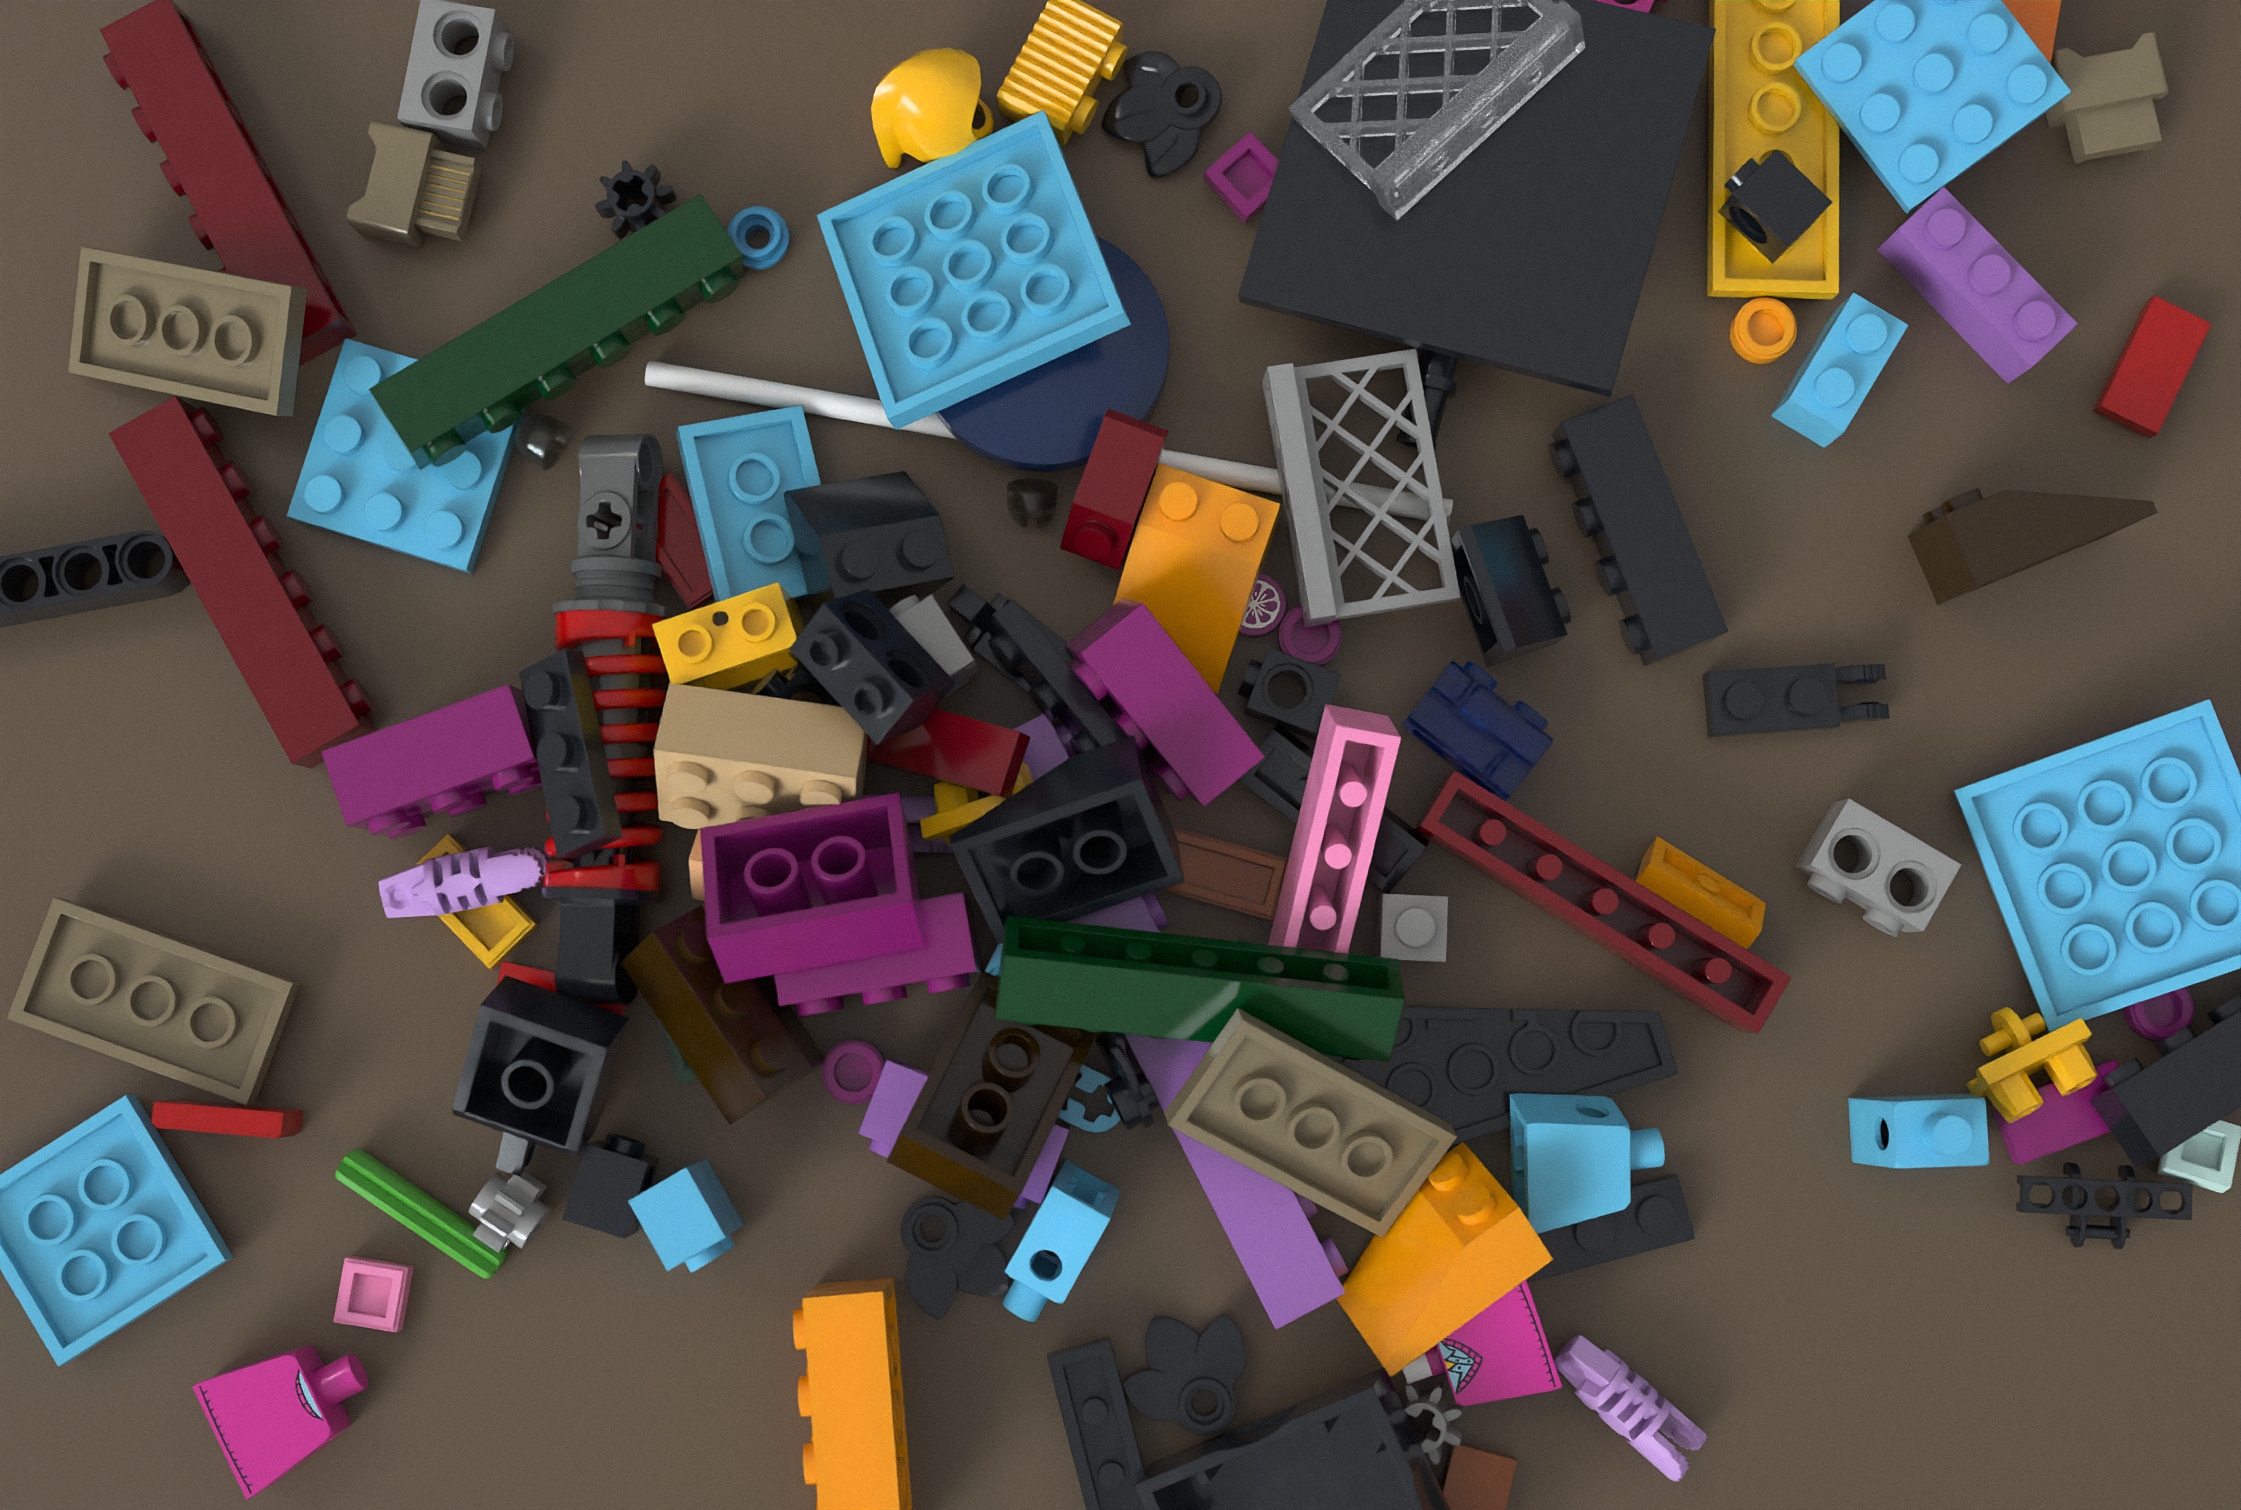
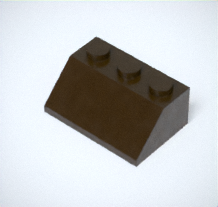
M705 904L699 905L653 931L620 962L730 1125L825 1063L824 1055L790 1006H779L776 985L769 975L730 983L724 982L707 939Z

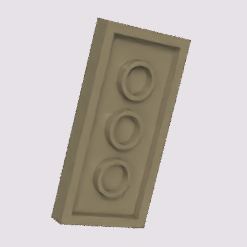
M81 247L68 373L275 416H293L308 288L99 248Z
M53 897L7 1019L238 1103L253 1105L256 1103L301 983L68 899Z
M1239 1008L1164 1112L1168 1126L1382 1238L1457 1138L1450 1123Z

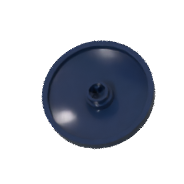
M1096 236L1131 325L935 412L952 435L970 450L987 460L1002 466L1032 472H1055L1085 466L1108 408L1144 422L1147 421L1154 410L1163 390L1169 360V331L1164 308L1157 291L1142 269L1126 253L1101 237Z

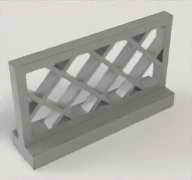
M1416 349L1295 368L1293 363L1267 367L1262 384L1305 628L1330 624L1334 620L1458 601L1461 597ZM1403 368L1408 393L1396 410H1393L1364 389L1377 371ZM1366 373L1359 384H1356L1347 377ZM1331 379L1351 393L1333 420L1310 405L1307 382ZM1357 398L1388 420L1370 446H1367L1339 426V423ZM1408 404H1410L1413 423L1401 415ZM1313 421L1325 429L1317 442ZM1393 425H1396L1416 439L1419 455L1406 473L1375 451ZM1331 434L1362 455L1344 482H1341L1321 468L1318 452ZM1368 460L1399 481L1380 509L1349 487ZM1420 465L1424 485L1412 478ZM1324 483L1336 491L1328 505ZM1405 486L1427 501L1430 517L1417 535L1386 514ZM1342 496L1373 517V520L1355 545L1337 534L1331 527L1329 514ZM1379 522L1410 543L1392 571L1360 550ZM1431 527L1435 548L1423 540ZM1335 545L1348 554L1339 567ZM1416 548L1438 563L1442 588L1418 591L1397 576ZM1353 558L1385 580L1372 599L1350 603L1344 602L1340 576ZM1390 584L1403 593L1382 597Z

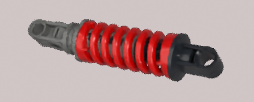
M652 434L589 435L583 440L579 453L581 489L578 515L577 559L571 560L570 575L577 579L575 582L576 592L574 599L553 604L552 614H555L554 617H556L554 647L558 652L562 649L583 651L623 835L622 838L577 859L557 858L553 836L545 842V854L547 857L561 862H546L543 888H539L538 897L561 904L559 955L555 966L556 991L559 994L588 1004L629 1005L634 1000L638 988L620 962L639 945L640 907L663 903L664 892H660L661 866L659 862L650 858L633 856V846L656 845L663 839V831L658 825L634 822V816L636 811L659 810L657 790L636 788V781L646 780V776H656L654 756L647 755L648 742H656L660 723L649 722V708H663L667 691L664 689L650 688L651 673L664 674L667 672L663 656L652 654V647L660 648L652 624L675 617L674 609L655 603L654 594H656V586L654 584L661 580L662 566L656 563V542L658 537L659 484L662 477L663 460L660 445ZM594 522L601 524V529L595 528ZM636 523H637V524H640L643 529H642V530L637 529V528H636ZM546 811V818L550 822L548 811ZM565 864H571L573 868L565 869Z

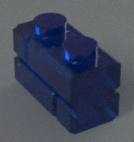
M1452 660L1404 719L1401 726L1468 779L1506 801L1553 743L1554 739L1543 731L1549 723L1539 712L1523 701L1518 700L1512 707L1494 693L1493 690L1498 685L1497 681L1477 664L1467 661L1462 668Z

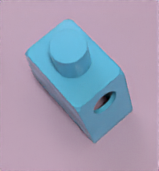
M1510 1094L1512 1199L1520 1207L1536 1234L1624 1210L1631 1202V1170L1662 1167L1664 1165V1144L1658 1128L1630 1131L1629 1123L1611 1098L1586 1095Z
M1964 1093L1848 1098L1853 1163L1888 1168L1989 1165L1985 1098ZM1883 1119L1887 1124L1889 1132L1887 1148L1884 1147L1880 1134Z
M1065 1159L1005 1270L1011 1278L1015 1279L1002 1301L1005 1308L1024 1320L1035 1322L1048 1299L1063 1304L1108 1225L1122 1190ZM1045 1250L1052 1251L1059 1257L1051 1256Z

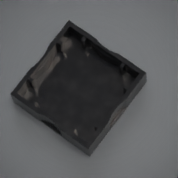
M1384 1367L1155 1461L1135 1484L1146 1510H1450Z

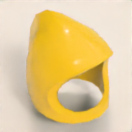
M949 47L926 49L896 65L882 77L876 87L871 112L873 129L882 156L889 168H899L902 163V154L905 152L922 162L930 163L941 157L956 154L971 143L992 134L994 127L993 115L990 108L979 98L981 74L980 66L974 56L961 49L957 50ZM976 108L986 118L984 126L979 130L972 127Z

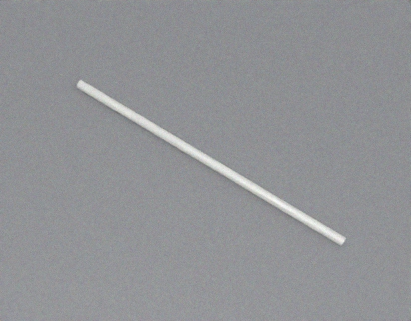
M650 360L646 366L645 385L780 409L802 405L804 413L894 428L886 417L881 400ZM936 413L900 428L901 430L957 439L948 431ZM1164 449L1162 451L1159 461L1161 464L1226 486L1282 495L1277 469ZM1354 482L1349 486L1379 509L1394 490ZM1324 483L1327 503H1329L1336 491ZM1406 491L1400 492L1386 512V514L1426 521L1430 517L1427 501L1416 493ZM1343 496L1336 504L1360 509ZM1443 498L1447 524H1449L1453 499Z

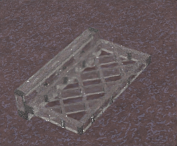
M1405 0L1289 107L1292 118L1376 194L1379 205L1397 221L1585 49L1581 15L1564 0H1561L1558 4H1555L1552 0ZM1529 6L1541 16L1526 31L1500 32L1501 8ZM1492 8L1491 33L1455 35L1456 10ZM1447 11L1446 35L1410 37L1411 22L1422 12ZM1399 33H1401L1400 38H1395ZM1500 48H1506V49L1500 54ZM1490 49V64L1479 74L1453 76L1454 51ZM1445 51L1444 76L1408 78L1410 53ZM1400 54L1398 79L1364 80V66L1375 55ZM1453 91H1459V92L1452 98V93H1453ZM1443 92L1442 108L1431 118L1406 119L1407 94ZM1397 94L1396 120L1361 121L1363 96ZM1352 97L1351 122L1323 123L1313 112L1329 98ZM1395 135L1394 152L1375 169L1359 156L1360 137ZM1405 135H1411V136L1405 141ZM1350 137V147L1341 138Z

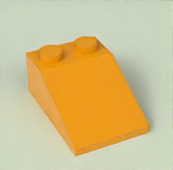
M1159 463L1139 517L1113 605L1123 597L1142 602L1216 695L1219 694L1259 575L1263 570L1281 519V504Z
M1462 1142L1444 1154L1382 1238L1375 1234L1342 1285L1345 1294L1336 1299L1390 1377H1392L1547 1265L1553 1258L1520 1207L1468 1146Z

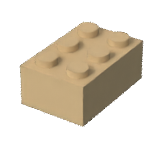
M669 683L654 746L659 820L670 821L687 829H700L705 826L710 827L860 800L863 798L866 782L867 733L843 707Z

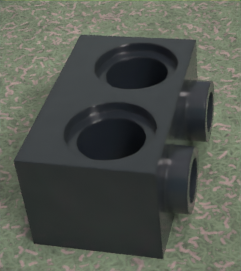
M869 589L823 603L790 647L791 652L877 745L921 727L956 683Z

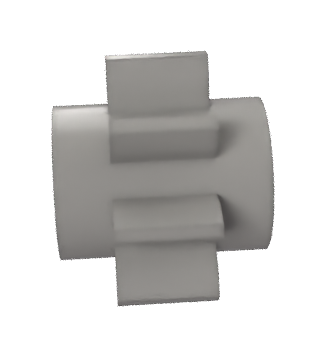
M523 1171L521 1176L513 1174L510 1180L498 1172L495 1173L481 1189L469 1209V1214L482 1222L473 1236L498 1253L501 1249L505 1250L510 1242L521 1249H525L538 1234L551 1213L552 1208L539 1200L547 1186Z
M1441 1381L1434 1386L1433 1391H1420L1416 1382L1409 1385L1407 1383L1406 1395L1408 1399L1405 1403L1402 1401L1401 1403L1412 1427L1414 1428L1415 1417H1418L1423 1409L1430 1410L1435 1414L1433 1426H1430L1425 1434L1419 1433L1415 1429L1414 1432L1423 1452L1428 1453L1430 1460L1434 1464H1438L1441 1459L1442 1449L1440 1445L1443 1440L1451 1445H1459L1462 1440L1463 1434L1458 1429L1449 1426V1423L1462 1414L1464 1407L1456 1403L1448 1406L1444 1398L1441 1397L1444 1390V1383Z

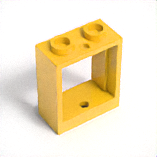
M779 582L652 624L671 683L731 692L759 683L768 673L776 668L782 674L789 673L794 665L800 661L791 652L790 647L805 629L798 604ZM719 612L727 613L728 623L716 626L714 624V616Z

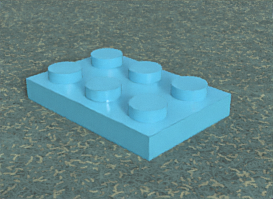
M802 405L678 426L675 435L715 603L776 582L782 585L794 601L809 599L783 495L788 490L821 485ZM719 612L718 615L723 616L727 615V613Z

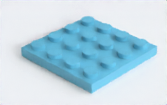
M1044 110L975 141L956 154L934 160L817 215L886 417L896 430L1131 325L1054 129Z
M2210 699L1953 790L2048 1032L2055 1031L2079 1018L2085 1021L2241 968V775Z

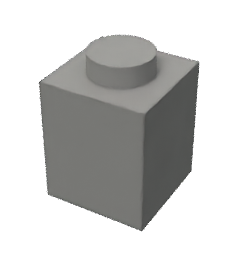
M1381 894L1376 896L1374 956L1399 959V961L1446 962L1448 897Z

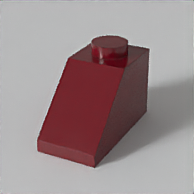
M1108 408L1074 497L1060 549L1120 570L1132 543L1139 517L1155 476L1169 432L1168 430Z

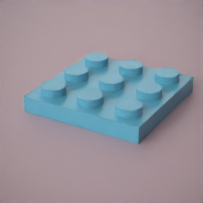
M1874 0L1795 59L1793 65L1906 214L1917 208L1936 194L1943 186H1947L2026 128L2072 92L2002 0Z
M345 338L286 517L303 524L473 574L526 407L521 410L523 412L521 418L507 429L493 434L487 430L466 442L467 449L450 463L435 467L431 463L420 470L369 390L376 384L416 362L417 359Z
M135 1094L125 1095L0 1174V1270L58 1367L73 1361L234 1258L157 1129L151 1124V1119Z

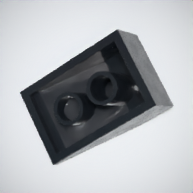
M1134 735L1068 758L950 836L952 850L998 944L1003 943L1007 916L1067 922L1185 882L1176 833Z

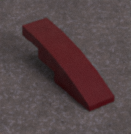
M934 709L921 727L877 745L867 734L866 761L916 776L921 775L958 787H967L1008 799L1012 796L1030 736L1016 730Z

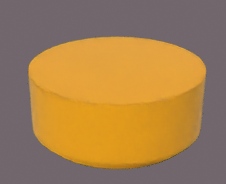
M1768 297L1757 298L1746 303L1734 316L1729 331L1730 341L1734 350L1743 359L1755 364L1771 363L1782 357L1793 345L1797 335L1796 319L1789 307L1783 302Z

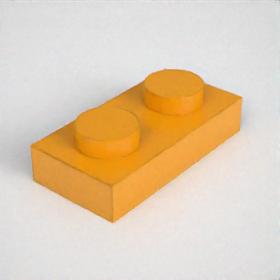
M1657 836L1643 855L1636 882L1748 950L1761 933L1767 903Z

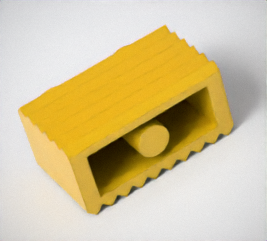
M1049 0L1045 9L1041 12L1039 20L1035 23L1033 31L1029 34L1027 42L1023 45L1021 53L1017 56L1009 74L1005 77L1003 85L998 90L997 103L999 113L1017 123L1044 110L1060 146H1065L1073 131L1082 135L1096 112L1098 100L1092 98V95L1102 77L1112 81L1125 60L1128 47L1122 44L1123 22L1081 0Z

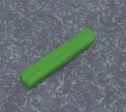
M362 1149L351 1150L339 1164L335 1172L337 1180L481 1278L489 1279L493 1277L504 1264L508 1255L507 1248L505 1250L501 1249L498 1253L473 1236L477 1227Z

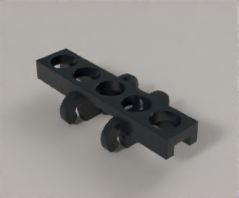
M2067 1162L2063 1166L2064 1175H2068V1177L2017 1175V1184H2020L2019 1202H2016V1211L2070 1215V1226H2066L2065 1232L2067 1236H2070L2074 1247H2082L2085 1238L2109 1239L2114 1249H2122L2126 1238L2130 1237V1230L2126 1228V1217L2192 1220V1184L2138 1181L2131 1165H2120L2118 1167V1177L2123 1178V1180L2081 1179L2078 1164ZM2033 1185L2049 1186L2052 1192L2049 1204L2031 1202L2029 1194ZM2105 1185L2112 1187L2116 1192L2115 1205L2110 1206L2109 1210H2101L2096 1205L2094 1198L2096 1191ZM2081 1188H2082V1190L2084 1191V1201H2083L2082 1204H2081ZM2136 1190L2147 1191L2149 1204L2146 1208H2135ZM2164 1191L2179 1192L2182 1199L2180 1208L2162 1209L2160 1206L2161 1194ZM2086 1215L2110 1216V1226L2086 1225Z

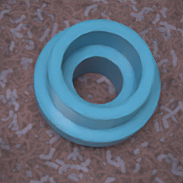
M762 206L748 207L737 213L727 228L728 235L743 255V266L754 270L770 268L779 263L787 253L790 243L789 230L783 218L770 208ZM756 231H765L770 234L768 244L761 249H754L748 245L750 235Z

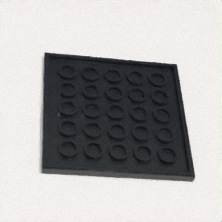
M1327 0L1238 294L1239 302L1611 397L1716 29L1594 0Z

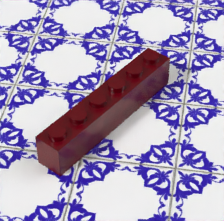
M155 0L101 28L100 32L111 51L103 56L104 62L118 85L123 90L130 88L139 106L131 110L133 117L145 137L152 144L158 141L163 149L167 160L160 163L161 170L179 197L187 195L196 212L188 217L190 225L208 251L215 248L224 265V268L218 271L308 288L299 366L344 343L345 338L351 339L357 336L351 321L189 17L173 0Z
M174 396L108 433L291 764L311 769L324 762L321 751L376 732L377 729L368 715L375 711L369 694L359 680L356 678L349 680L338 661V659L344 656L340 642L328 625L323 623L318 626L307 606L314 602L308 585L295 569L288 571L277 552L284 547L283 541L274 525L265 515L262 514L257 517L247 499L249 495L254 493L252 485L235 461L232 460L227 463L217 445L218 442L224 439L223 434L208 410L203 406L197 409L179 397Z
M1455 770L1445 776L1414 827L1415 830L1432 843L1740 1032H1760L1792 978Z

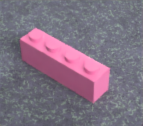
M1325 704L1268 945L1348 953L1401 736L1389 716Z

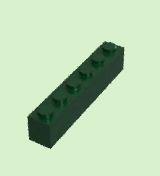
M699 194L376 384L369 390L418 468L421 470L431 463L435 467L443 466L463 454L467 449L466 442L487 430L491 434L498 433L513 425L521 418L523 414L521 410L543 397L546 401H550L564 395L576 385L578 381L577 376L598 364L600 368H606L619 362L629 354L632 349L631 344L652 332L655 336H659L671 331L685 319L686 311L704 300L712 304L729 296L739 286L740 282L738 280L744 277L743 255L702 194Z
M1007 916L997 980L995 1019L1015 1021L1024 1025L1043 1024L1080 1028L1089 1032L1108 1031L1145 1035L1154 1039L1172 1038L1214 1043L1230 1018L1239 1008L1323 1055L1339 1056L1349 1060L1367 1059L1389 1062L1405 998L1399 959Z

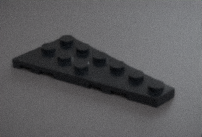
M1403 1007L1389 1062L1367 1059L1349 1060L1339 1056L1325 1055L1450 1123L1457 1135L1452 1145L1510 1127V1094L1532 1093L1606 1097L1679 1074L1659 1011Z

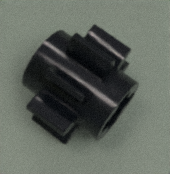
M625 160L622 161V172L616 174L612 179L603 176L599 179L607 191L608 200L600 201L595 205V208L602 218L616 217L611 227L616 238L621 240L627 235L629 230L635 233L666 214L665 204H670L677 200L671 186L657 187L661 174L655 165L651 164L642 173L633 170L628 161ZM645 195L647 203L643 207L632 204L627 208L625 205L630 197L640 201Z

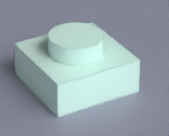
M2222 1120L2217 1121L2161 1156L2157 1174L2224 1193L2231 1188L2241 1138V1126Z

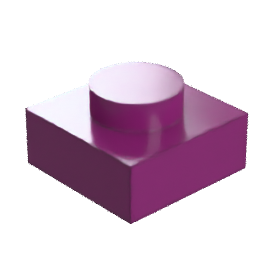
M1250 131L1204 172L1203 180L1240 220L1247 224L1265 207L1279 161Z

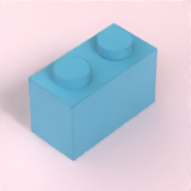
M1853 292L1833 311L1772 412L1771 417L1825 448L1845 432L1909 325Z
M708 1159L685 1167L628 1201L667 1271L685 1262L691 1273L735 1247L730 1234L745 1226Z

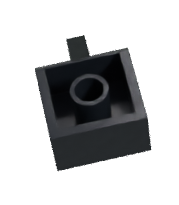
M507 975L504 976L480 1005L452 1106L453 1115L504 1133L495 1166L496 1169L521 1176L525 1166H528L532 1160L536 1144L578 1158L596 1131L629 1017Z

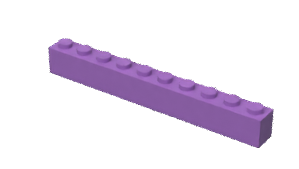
M1044 714L1013 729L1030 736L1023 763L1028 764L1033 781L1068 758L1077 755L1070 744V739L1073 738L1071 732L1062 722L1053 726L1050 719ZM1154 893L1067 921L1069 923L1159 932L1161 929L1169 926V922ZM1124 1033L1164 1112L1213 1044L1172 1038L1154 1039L1145 1035ZM1173 1128L1275 1329L1345 1294L1338 1277L1349 1271L1332 1238L1329 1237L1319 1242L1308 1221L1309 1218L1319 1214L1313 1201Z

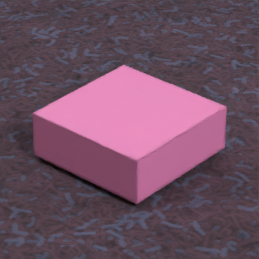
M352 1255L345 1257L333 1322L396 1333L403 1330L414 1265Z

